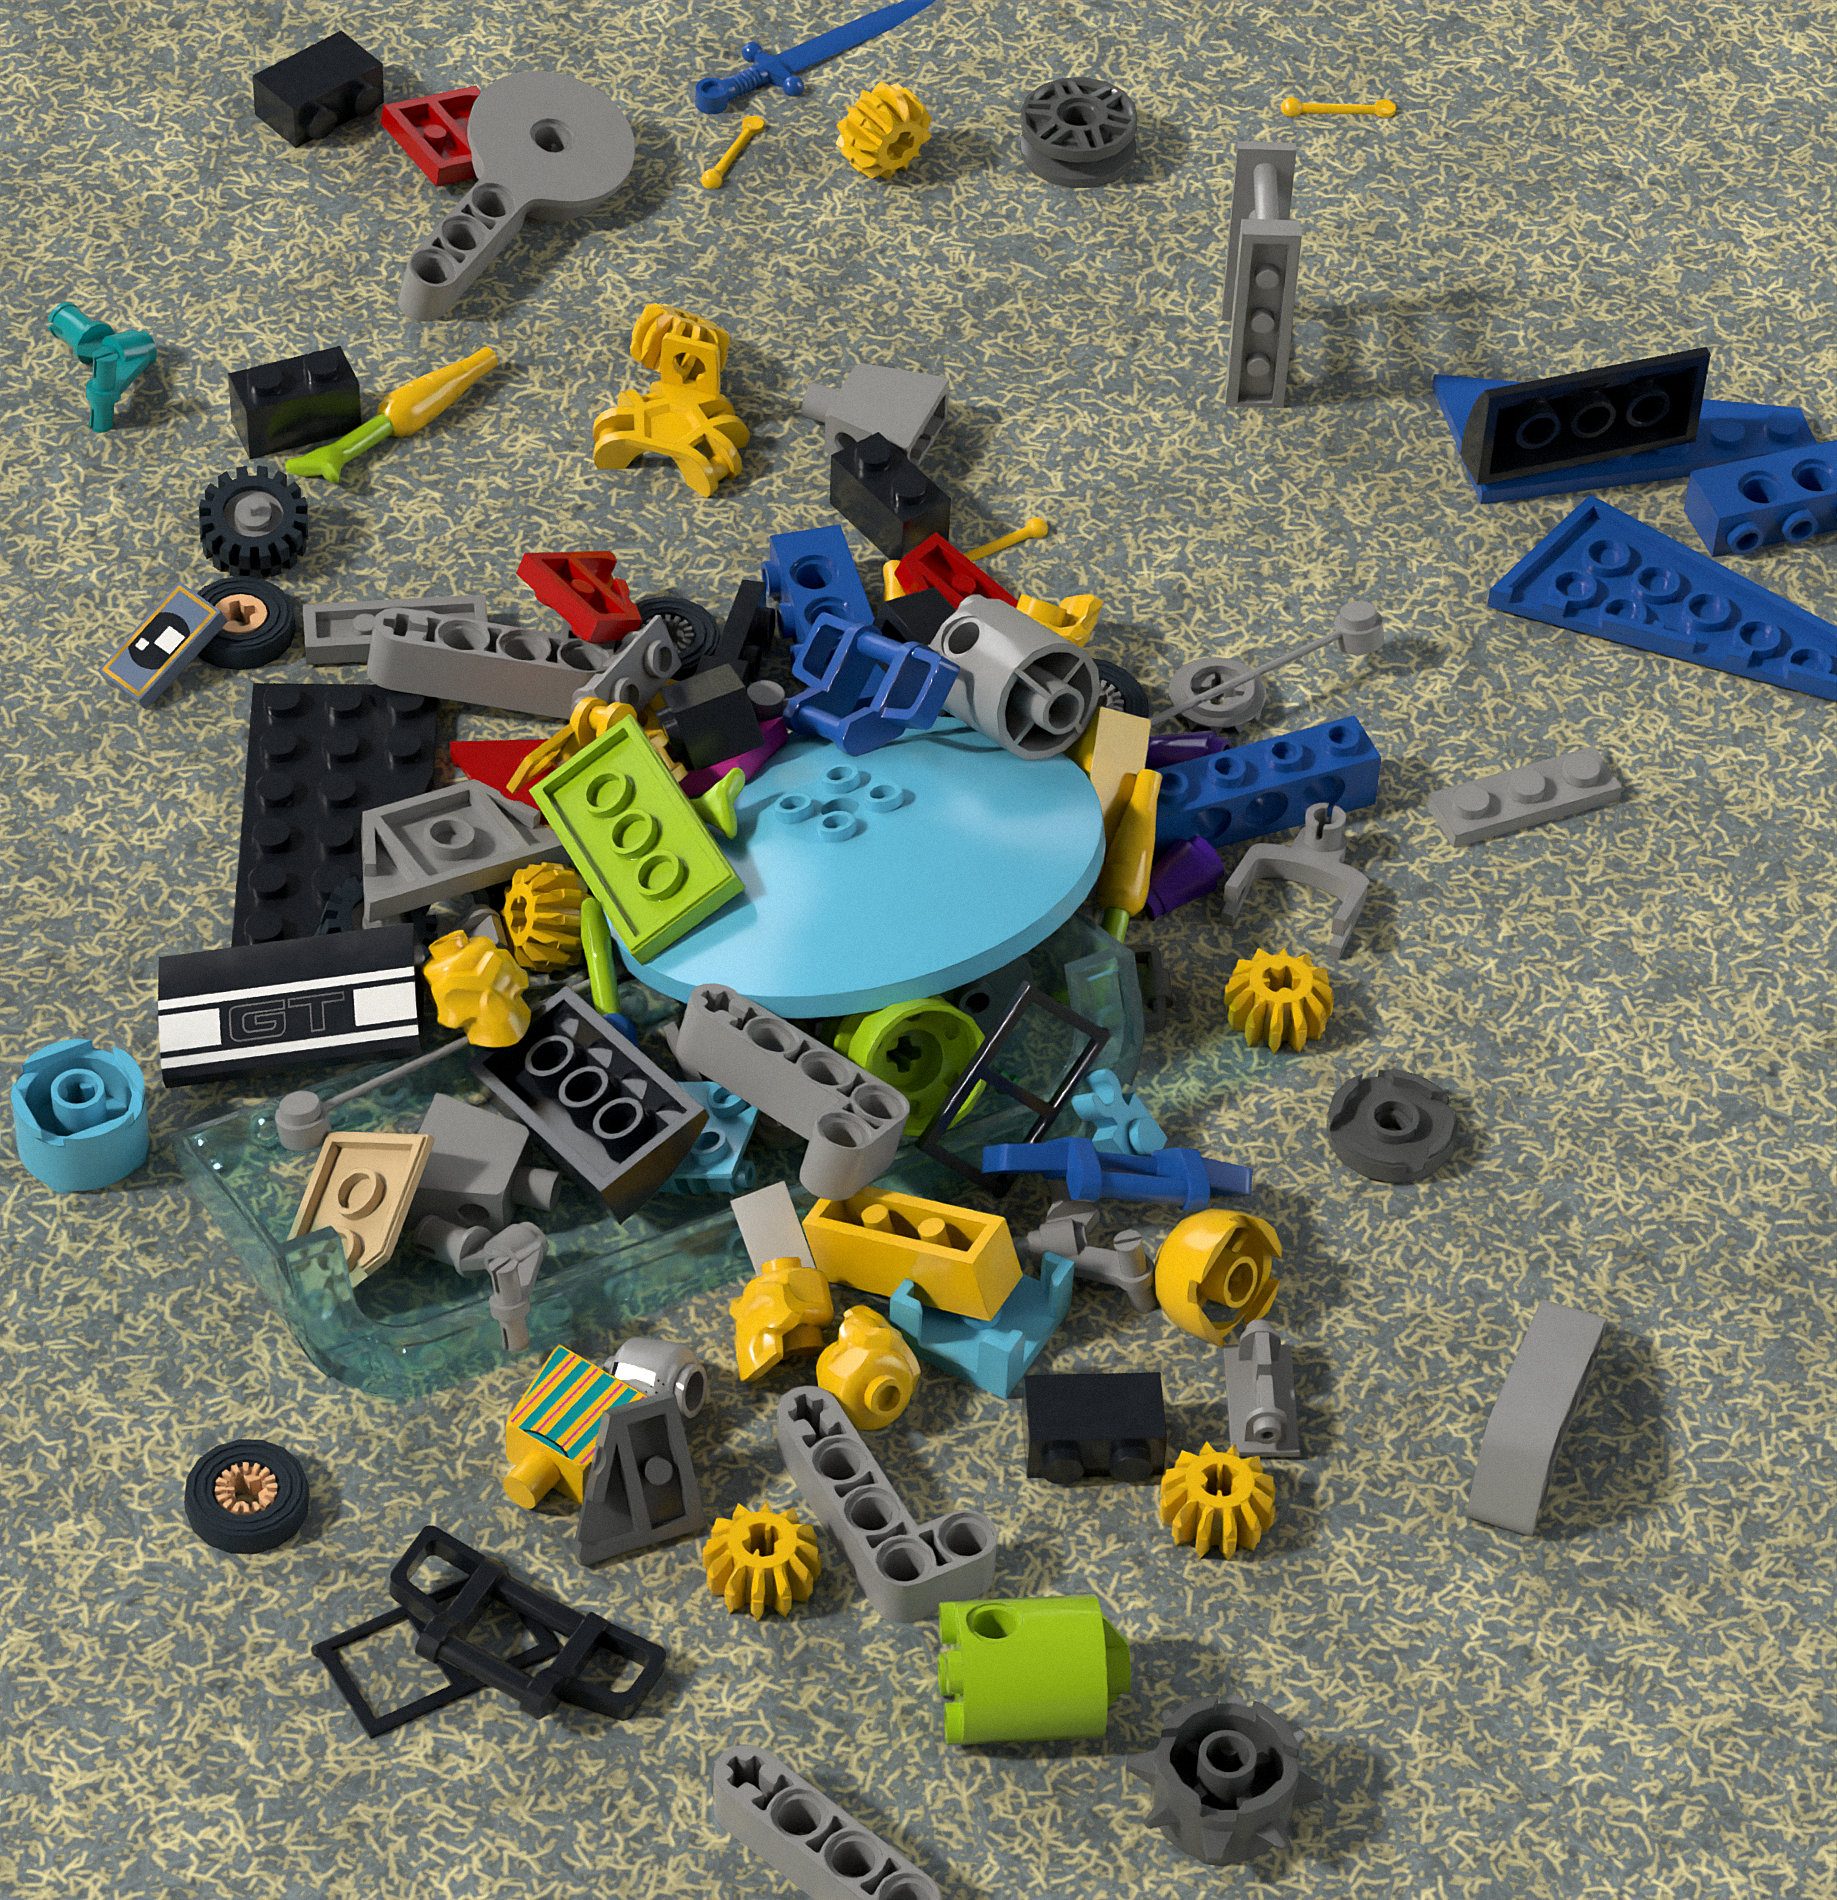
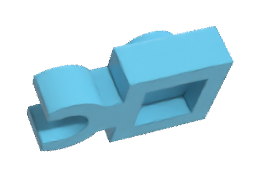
M1107 1068L1087 1072L1084 1079L1091 1087L1093 1093L1074 1096L1072 1104L1080 1118L1085 1121H1092L1098 1128L1092 1139L1096 1150L1099 1152L1151 1157L1155 1150H1162L1168 1138L1136 1093L1122 1095L1118 1078Z

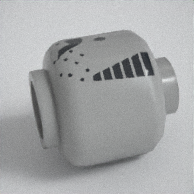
M636 1336L625 1341L618 1349L616 1355H611L606 1360L602 1369L648 1397L666 1391L674 1394L677 1398L683 1424L688 1418H693L699 1413L707 1392L706 1371L699 1364L693 1350L681 1343Z

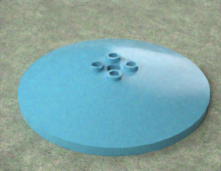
M937 716L934 724L928 730L906 728L900 737L860 756H851L837 748L834 741L817 734L805 736L790 732L788 733L789 738L786 740L787 742L745 782L743 790L733 803L737 817V835L731 840L724 836L720 829L705 823L746 888L651 960L644 963L643 966L631 955L607 915L606 918L610 928L612 952L625 969L644 984L688 1004L690 994L695 987L702 984L716 983L736 990L739 995L753 1000L780 1018L830 1017L880 1010L892 1004L937 995L989 974L1030 951L1068 920L1086 899L1098 878L1104 862L1106 838L1101 804L1094 786L1084 771L1062 752L1050 758L1024 760L954 717ZM705 793L689 796L688 799L700 798Z

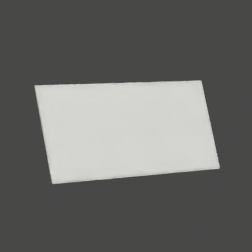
M785 1181L730 1201L757 1277L762 1275L761 1265L763 1263L783 1257H799L802 1267L816 1269Z

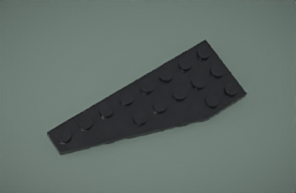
M253 683L231 947L314 936L325 906L336 887L342 888L345 881L354 876L359 884H361L363 879L361 836L363 812L431 792L434 787L439 698L394 691L380 687L377 684Z

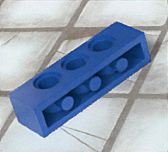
M1837 440L1691 471L1684 511L1711 556L1716 557L1729 553L1746 555L1761 546L1784 541L1801 543L1812 535L1837 530Z
M841 525L770 536V561L761 563L762 582H766V596L768 598L777 596L779 603H776L775 613L780 637L782 639L792 638L794 645L790 646L792 668L819 614L826 612L851 623L863 622L872 625L875 618ZM843 635L836 640L821 671L822 678ZM877 663L850 714L864 707H870L886 675Z
M1354 715L1153 770L1162 775V781L1157 799L1156 833L1152 866L1160 860L1178 839L1187 841L1192 836L1197 835L1216 849L1306 824L1305 815L1307 809L1317 803H1329L1327 818L1332 817L1335 805L1340 807L1345 813L1375 805L1381 755Z

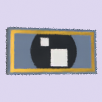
M179 581L97 671L103 679L145 709L159 698L228 621L219 609Z

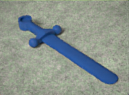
M904 0L869 13L775 56L763 52V48L759 43L748 42L743 46L742 57L745 61L755 65L723 80L718 78L700 80L696 85L695 106L702 113L718 114L726 110L728 101L766 84L782 87L788 96H799L804 90V83L800 77L792 76L791 74L895 28L934 3L935 0Z

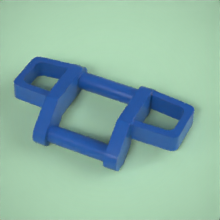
M823 612L816 618L792 668L793 675L811 688L790 698L782 714L786 728L797 734L805 736L817 734L834 741L837 748L851 756H860L900 737L906 728L930 729L959 674L960 666L934 653V650L927 645L915 641L903 644L884 637L882 632L873 625L863 622L851 623ZM843 635L822 678L821 671L836 640ZM877 660L890 665L870 707H864L850 714Z
M1070 1136L1051 1139L1046 1143L999 1144L983 1147L981 1174L1042 1173L1043 1178L1046 1180L1066 1181L1071 1199L1075 1201L1096 1202L1098 1198L1178 1205L1180 1211L1200 1212L1207 1209L1210 1194L1230 1198L1251 1196L1253 1169L1201 1157L1198 1149L1176 1147L1155 1150L1151 1157L1095 1151L1090 1138Z

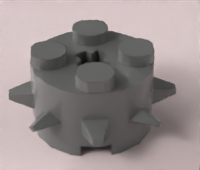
M1232 1694L1226 1703H1218L1219 1695H1208L1184 1704L1177 1711L1169 1707L1164 1708L1160 1712L1164 1725L1157 1748L1128 1756L1126 1770L1151 1785L1152 1811L1143 1821L1145 1826L1149 1829L1159 1827L1166 1839L1185 1854L1196 1857L1203 1864L1221 1867L1232 1862H1243L1267 1853L1274 1845L1281 1849H1286L1291 1844L1286 1830L1290 1825L1294 1806L1321 1800L1324 1793V1785L1298 1770V1744L1306 1735L1303 1728L1290 1729L1286 1721L1265 1704L1253 1700V1708L1246 1707L1243 1696Z

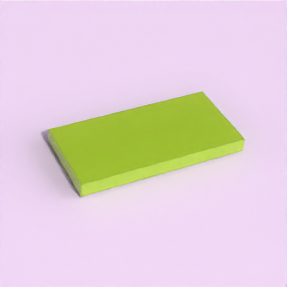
M628 714L529 789V792L594 896L599 900L604 912L629 952L642 966L746 888L653 743L631 714Z

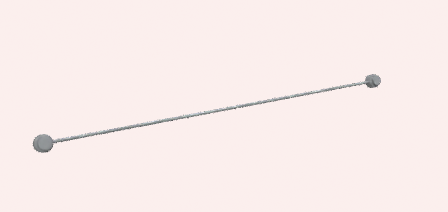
M1354 601L1347 603L1341 607L1340 614L1334 620V632L1147 719L1152 720V727L1334 641L1337 648L1347 654L1364 655L1372 653L1381 648L1384 643L1383 618L1376 611L1375 606L1369 602ZM622 964L614 967L616 976L628 971ZM590 978L570 987V989L577 995L590 989ZM551 997L529 1006L531 1013ZM465 1036L325 1102L319 1100L316 1094L308 1091H298L285 1096L281 1100L280 1108L275 1114L280 1143L285 1148L294 1151H307L323 1145L328 1131H332L328 1114L329 1110L470 1045L468 1037Z

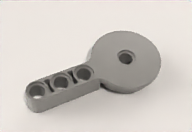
M547 71L514 73L496 80L480 93L473 104L467 125V138L471 149L472 164L479 181L409 258L398 294V305L408 318L416 321H431L444 315L522 229L525 217L548 222H561L577 218L597 208L623 186L630 174L635 159V139L628 120L611 99L595 87L579 79ZM553 144H555L558 148L556 153L551 152Z

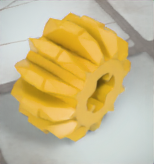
M881 81L871 93L862 89L859 101L855 105L846 106L849 112L847 117L836 125L841 133L836 141V145L840 148L842 155L850 161L849 164L860 174H865L870 179L879 175L890 179L896 169L907 171L908 162L913 157L922 156L919 150L920 146L932 137L927 129L932 121V117L911 90L906 87L903 88L898 83L889 86Z
M657 303L645 306L641 317L637 318L632 331L630 354L635 361L642 363L645 368L659 372L661 375L662 339L666 333H672L717 345L720 348V372L723 371L729 356L728 348L730 345V335L724 328L717 326L713 321L700 317L699 314H693L682 308ZM679 353L676 355L677 363L686 371L687 379L696 380L698 374L706 371L703 362L695 355L690 353Z
M542 862L541 865L529 864L526 869H517L512 878V886L505 888L506 902L504 909L499 912L503 916L502 928L508 947L505 949L517 960L519 966L531 967L532 971L552 972L553 969L564 970L567 966L578 964L581 958V949H584L581 938V905L585 899L594 897L587 894L588 884L583 876L576 873L574 868H565L563 864Z
M1285 945L1277 955H1270L1258 948L1252 960L1238 959L1232 977L1229 978V984L1225 986L1224 1004L1227 1005L1226 1012H1228L1231 1032L1245 1031L1244 1036L1248 1047L1260 1042L1262 1038L1268 1039V1045L1273 1055L1281 1046V1041L1287 1040L1288 1044L1299 1053L1306 1043V1038L1320 1041L1328 1018L1332 1015L1334 1004L1332 988L1329 987L1330 980L1327 976V968L1313 967L1310 953L1297 958L1289 956Z
M1207 1441L1200 1450L1199 1456L1181 1450L1179 1458L1175 1461V1468L1166 1469V1474L1161 1480L1160 1495L1162 1498L1160 1500L1159 1515L1162 1519V1525L1172 1527L1175 1546L1190 1542L1195 1538V1549L1199 1559L1209 1551L1210 1545H1219L1221 1553L1228 1561L1236 1551V1543L1254 1552L1257 1543L1260 1542L1261 1533H1268L1269 1527L1274 1522L1275 1506H1273V1503L1275 1501L1276 1487L1273 1483V1476L1263 1474L1260 1456L1240 1459L1236 1443L1226 1453L1216 1452Z
M767 1499L759 1509V1512L751 1513L738 1503L735 1512H733L732 1520L716 1518L715 1525L711 1529V1539L706 1540V1546L703 1547L702 1565L706 1568L707 1586L711 1596L725 1595L724 1604L727 1606L729 1614L742 1608L745 1603L751 1604V1613L757 1622L765 1612V1605L772 1604L774 1609L786 1618L789 1610L792 1608V1600L808 1603L809 1596L813 1592V1582L817 1581V1575L821 1574L822 1555L818 1553L817 1535L814 1532L813 1525L799 1524V1517L794 1507L780 1514L773 1513V1509Z

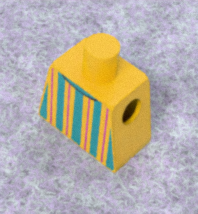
M559 1344L553 1350L508 1418L506 1424L507 1460L516 1466L502 1481L507 1495L519 1506L532 1509L554 1488L582 1505L603 1411L648 1396Z

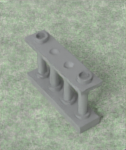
M1237 141L1221 320L1232 321L1225 384L1226 407L1284 408L1302 240L1301 220H1289L1297 152L1296 143Z

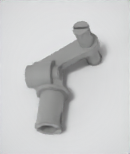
M1048 1180L1052 1205L1047 1212V1222L1040 1224V1230L1028 1232L1029 1248L1035 1271L1041 1270L1042 1256L1045 1251H1051L1075 1262L1074 1276L1120 1286L1123 1290H1126L1130 1306L1138 1311V1313L1145 1314L1155 1310L1157 1299L1152 1287L1155 1281V1265L1153 1260L1144 1254L1141 1234L1134 1230H1125L1117 1234L1113 1241L1117 1251L1089 1246L1087 1235L1095 1230L1100 1222V1211L1095 1202L1072 1200L1066 1181Z
M436 1215L424 1217L414 1231L413 1243L418 1245L414 1248L415 1253L421 1257L432 1258L454 1266L457 1273L468 1279H475L487 1270L491 1275L494 1293L489 1298L490 1313L493 1318L499 1320L503 1349L507 1350L509 1348V1352H519L527 1349L531 1344V1339L528 1333L526 1315L531 1310L530 1298L543 1256L548 1252V1242L543 1232L533 1223L522 1222L520 1224H512L497 1235H493L490 1230L482 1226H473L468 1229L445 1221Z

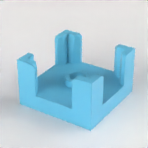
M1045 1251L1042 1256L1040 1281L1023 1274V1277L991 1322L921 1305L919 1300L914 1299L913 1281L905 1278L890 1298L889 1323L894 1329L902 1333V1338L916 1358L1001 1398L1007 1399L1071 1309L1075 1262L1054 1252Z

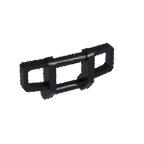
M425 1526L391 1571L390 1596L427 1625L418 1639L415 1654L433 1664L443 1660L520 1702V1711L537 1720H541L554 1712L561 1701L616 1720L625 1721L631 1719L663 1674L666 1651L661 1646L612 1624L611 1621L592 1611L586 1616L508 1575V1566L491 1557L484 1556L436 1526ZM429 1556L440 1557L471 1576L447 1610L409 1581L423 1561ZM494 1599L569 1639L551 1666L538 1672L535 1677L465 1640ZM600 1646L644 1667L631 1688L621 1693L578 1680L577 1678Z

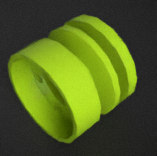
M933 995L924 999L918 998L892 1004L880 1010L826 1017L823 1021L819 1042L902 1093L910 1106V1112L902 1135L920 1136L986 1037L972 1017L945 1001L939 995ZM980 1079L947 1129L952 1128L972 1111L985 1089L986 1082Z

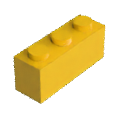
M867 1185L846 1200L832 1201L820 1198L802 1222L816 1267L825 1273L828 1282L891 1297L903 1280L907 1278L913 1281L914 1299L919 1300L921 1305L991 1322L1023 1277L1005 1217Z

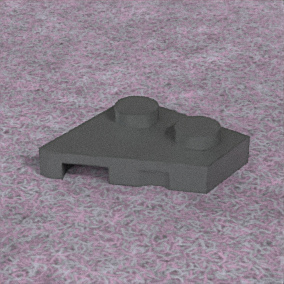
M666 1391L603 1411L572 1549L577 1563L581 1566L707 1527L677 1398L671 1392Z

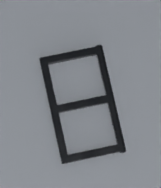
M1024 980L914 1146L988 1190L994 1197L999 1199L1004 1197L1019 1174H1000L998 1179L989 1174H981V1169L938 1145V1141L978 1081L982 1079L1040 1114L1021 1144L1041 1143L1113 1035L1112 1031L1107 1027L1098 1026ZM1032 1001L1091 1037L1049 1102L1044 1101L988 1067Z
M471 1576L464 1577L427 1595L437 1603L458 1595ZM403 1606L311 1647L312 1654L317 1658L319 1657L370 1739L488 1686L473 1676L464 1678L458 1668L442 1660L437 1665L450 1686L376 1719L333 1651L405 1618L409 1620L420 1637L427 1625ZM516 1611L538 1645L504 1661L523 1670L558 1654L559 1648L544 1625Z

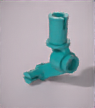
M63 302L51 311L48 321L53 324L47 327L52 335L59 337L74 349V354L81 363L86 365L93 363L92 379L86 383L85 393L87 400L91 402L89 428H92V431L97 433H105L112 429L114 404L121 399V394L142 371H145L149 365L156 361V345L152 336L144 330L137 331L131 329L115 334L109 324L103 321H94L75 304Z

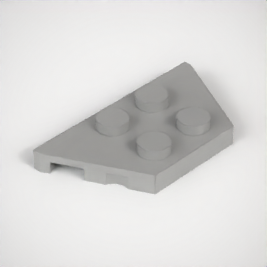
M476 779L363 812L361 836L364 916L369 923L511 880L517 869H526L529 864L541 865L542 862L564 864L573 860L554 830L540 824L541 811L521 801L509 800L502 796L500 791Z

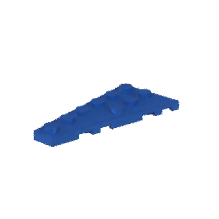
M1434 374L1432 388L1459 453L1469 414L1479 395L1488 389L1524 382ZM1703 399L1696 441L1692 443L1482 485H1476L1465 463L1464 465L1480 504H1489L1690 477V472L1694 470L1817 444L1801 408Z
M1591 494L1489 591L1487 607L1837 701L1836 626Z

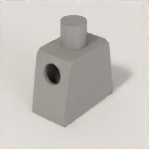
M861 363L854 366L840 390L812 382L805 392L801 413L804 417L825 423L824 452L830 455L880 432L918 468L948 418L949 379L941 376Z
M439 1093L435 1094L418 1134L432 1136L435 1141L402 1229L415 1230L418 1223L424 1217L436 1215L445 1221L468 1229L473 1226H482L490 1230L493 1235H497L510 1226L519 1204L550 1212L555 1209L561 1191L562 1174L533 1167L532 1132L525 1125Z

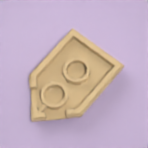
M328 1131L283 1249L290 1266L297 1271L304 1287L303 1295L310 1312L316 1317L390 1260L435 1139L432 1136L426 1134Z

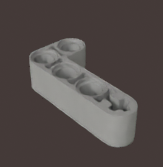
M390 608L378 613L373 621L367 675L378 686L394 691L570 720L573 693L578 688L584 687L595 674H603L605 672L603 665L613 655L615 641H605L603 644L586 642L572 632L571 625L564 618H562L560 634L407 608Z
M716 983L702 984L694 988L690 994L677 1038L676 1053L688 1066L809 1141L800 1169V1181L809 1192L822 1199L832 1201L846 1200L854 1196L890 1167L910 1112L909 1102L902 1093L753 1000L739 995L736 990Z
M1542 1299L1491 1412L1478 1458L1466 1517L1534 1537V1527L1539 1509H1544L1555 1461L1590 1380L1602 1346L1608 1318Z
M806 1385L793 1388L784 1394L779 1401L777 1412V1452L779 1458L873 1608L883 1618L897 1623L917 1621L937 1613L939 1602L966 1601L989 1589L995 1575L998 1533L994 1523L987 1516L976 1511L960 1510L917 1526L840 1404L829 1391L820 1387ZM819 1437V1442L815 1444L816 1438Z
M744 1744L731 1747L717 1759L713 1776V1811L716 1820L726 1831L814 1900H941L937 1884L927 1874L768 1751L758 1746ZM798 1831L805 1832L808 1834L799 1836L792 1835L790 1833ZM854 1873L860 1874L862 1877L851 1878L844 1876V1874Z

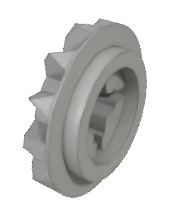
M1209 657L1191 661L1179 668L1171 678L1168 700L1171 701L1172 707L1214 688V685H1221L1253 669L1238 661L1220 657ZM1259 676L1224 692L1223 705L1211 704V699L1173 717H1185L1191 731L1201 726L1210 727L1211 731H1216L1217 734L1222 728H1230L1240 734L1246 722L1258 723L1261 711L1266 703V688Z

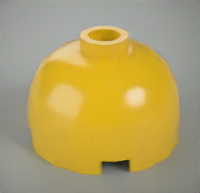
M1207 1209L1195 1212L1181 1220L1161 1244L1155 1258L1156 1296L1168 1318L1182 1330L1197 1339L1217 1346L1227 1345L1223 1338L1243 1318L1245 1327L1249 1322L1261 1319L1270 1310L1277 1295L1280 1280L1269 1277L1272 1267V1256L1282 1259V1246L1275 1228L1262 1218L1229 1209ZM1207 1300L1231 1308L1240 1307L1235 1321L1210 1322L1202 1308Z

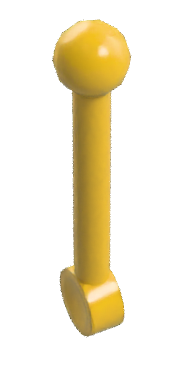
M1288 97L1281 104V112L1289 117H1295L1301 113L1376 114L1382 118H1389L1396 111L1395 103L1386 99L1376 101L1375 105L1301 103L1295 97Z
M748 116L743 119L742 133L714 169H708L702 174L701 183L703 187L717 189L722 185V175L751 137L763 131L764 120L762 118Z
M1033 517L1027 521L1024 528L963 553V555L973 562L1028 538H1043L1048 533L1047 522L1040 517Z

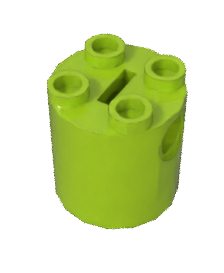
M1096 1594L939 1602L941 1644H951V1650L945 1653H938L937 1656L940 1696H954V1702L944 1703V1732L947 1746L1104 1737L1108 1707L1120 1694L1130 1693L1131 1660L1127 1636H1123L1101 1612L1099 1599Z

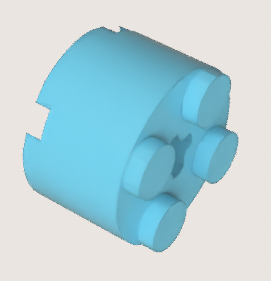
M70 1039L50 1044L33 1053L22 1065L23 1073L16 1084L13 1081L11 1102L20 1160L31 1175L58 1193L94 1190L112 1185L141 1167L146 1160L150 1135L144 1077L137 1062L127 1052L113 1045L112 1053L93 1048L92 1040Z

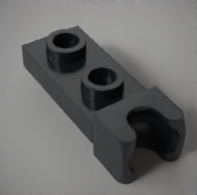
M742 579L714 656L702 655L695 675L729 663L746 687V690H748L749 682H757L762 662L761 643L771 644L776 621L775 609L768 608L766 604V582Z

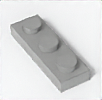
M485 594L303 604L306 665L368 661L373 621L376 615L385 609L407 608L488 622Z
M1595 746L1428 793L1427 807L1453 848L1619 801L1622 786Z

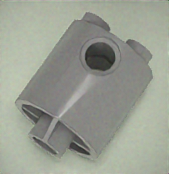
M981 595L966 597L960 603L958 610L941 625L932 643L928 645L934 650V653L960 666L959 674L942 709L1024 760L1050 758L1065 751L1084 733L1095 714L1100 694L1098 668L1090 654L1000 599H986Z

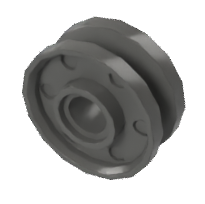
M1087 77L1061 78L1042 84L1026 97L1020 110L1022 129L1020 149L1022 160L1032 173L1049 183L1060 186L1096 188L1115 182L1130 170L1136 158L1135 133L1137 131V112L1135 103L1124 90L1107 81Z

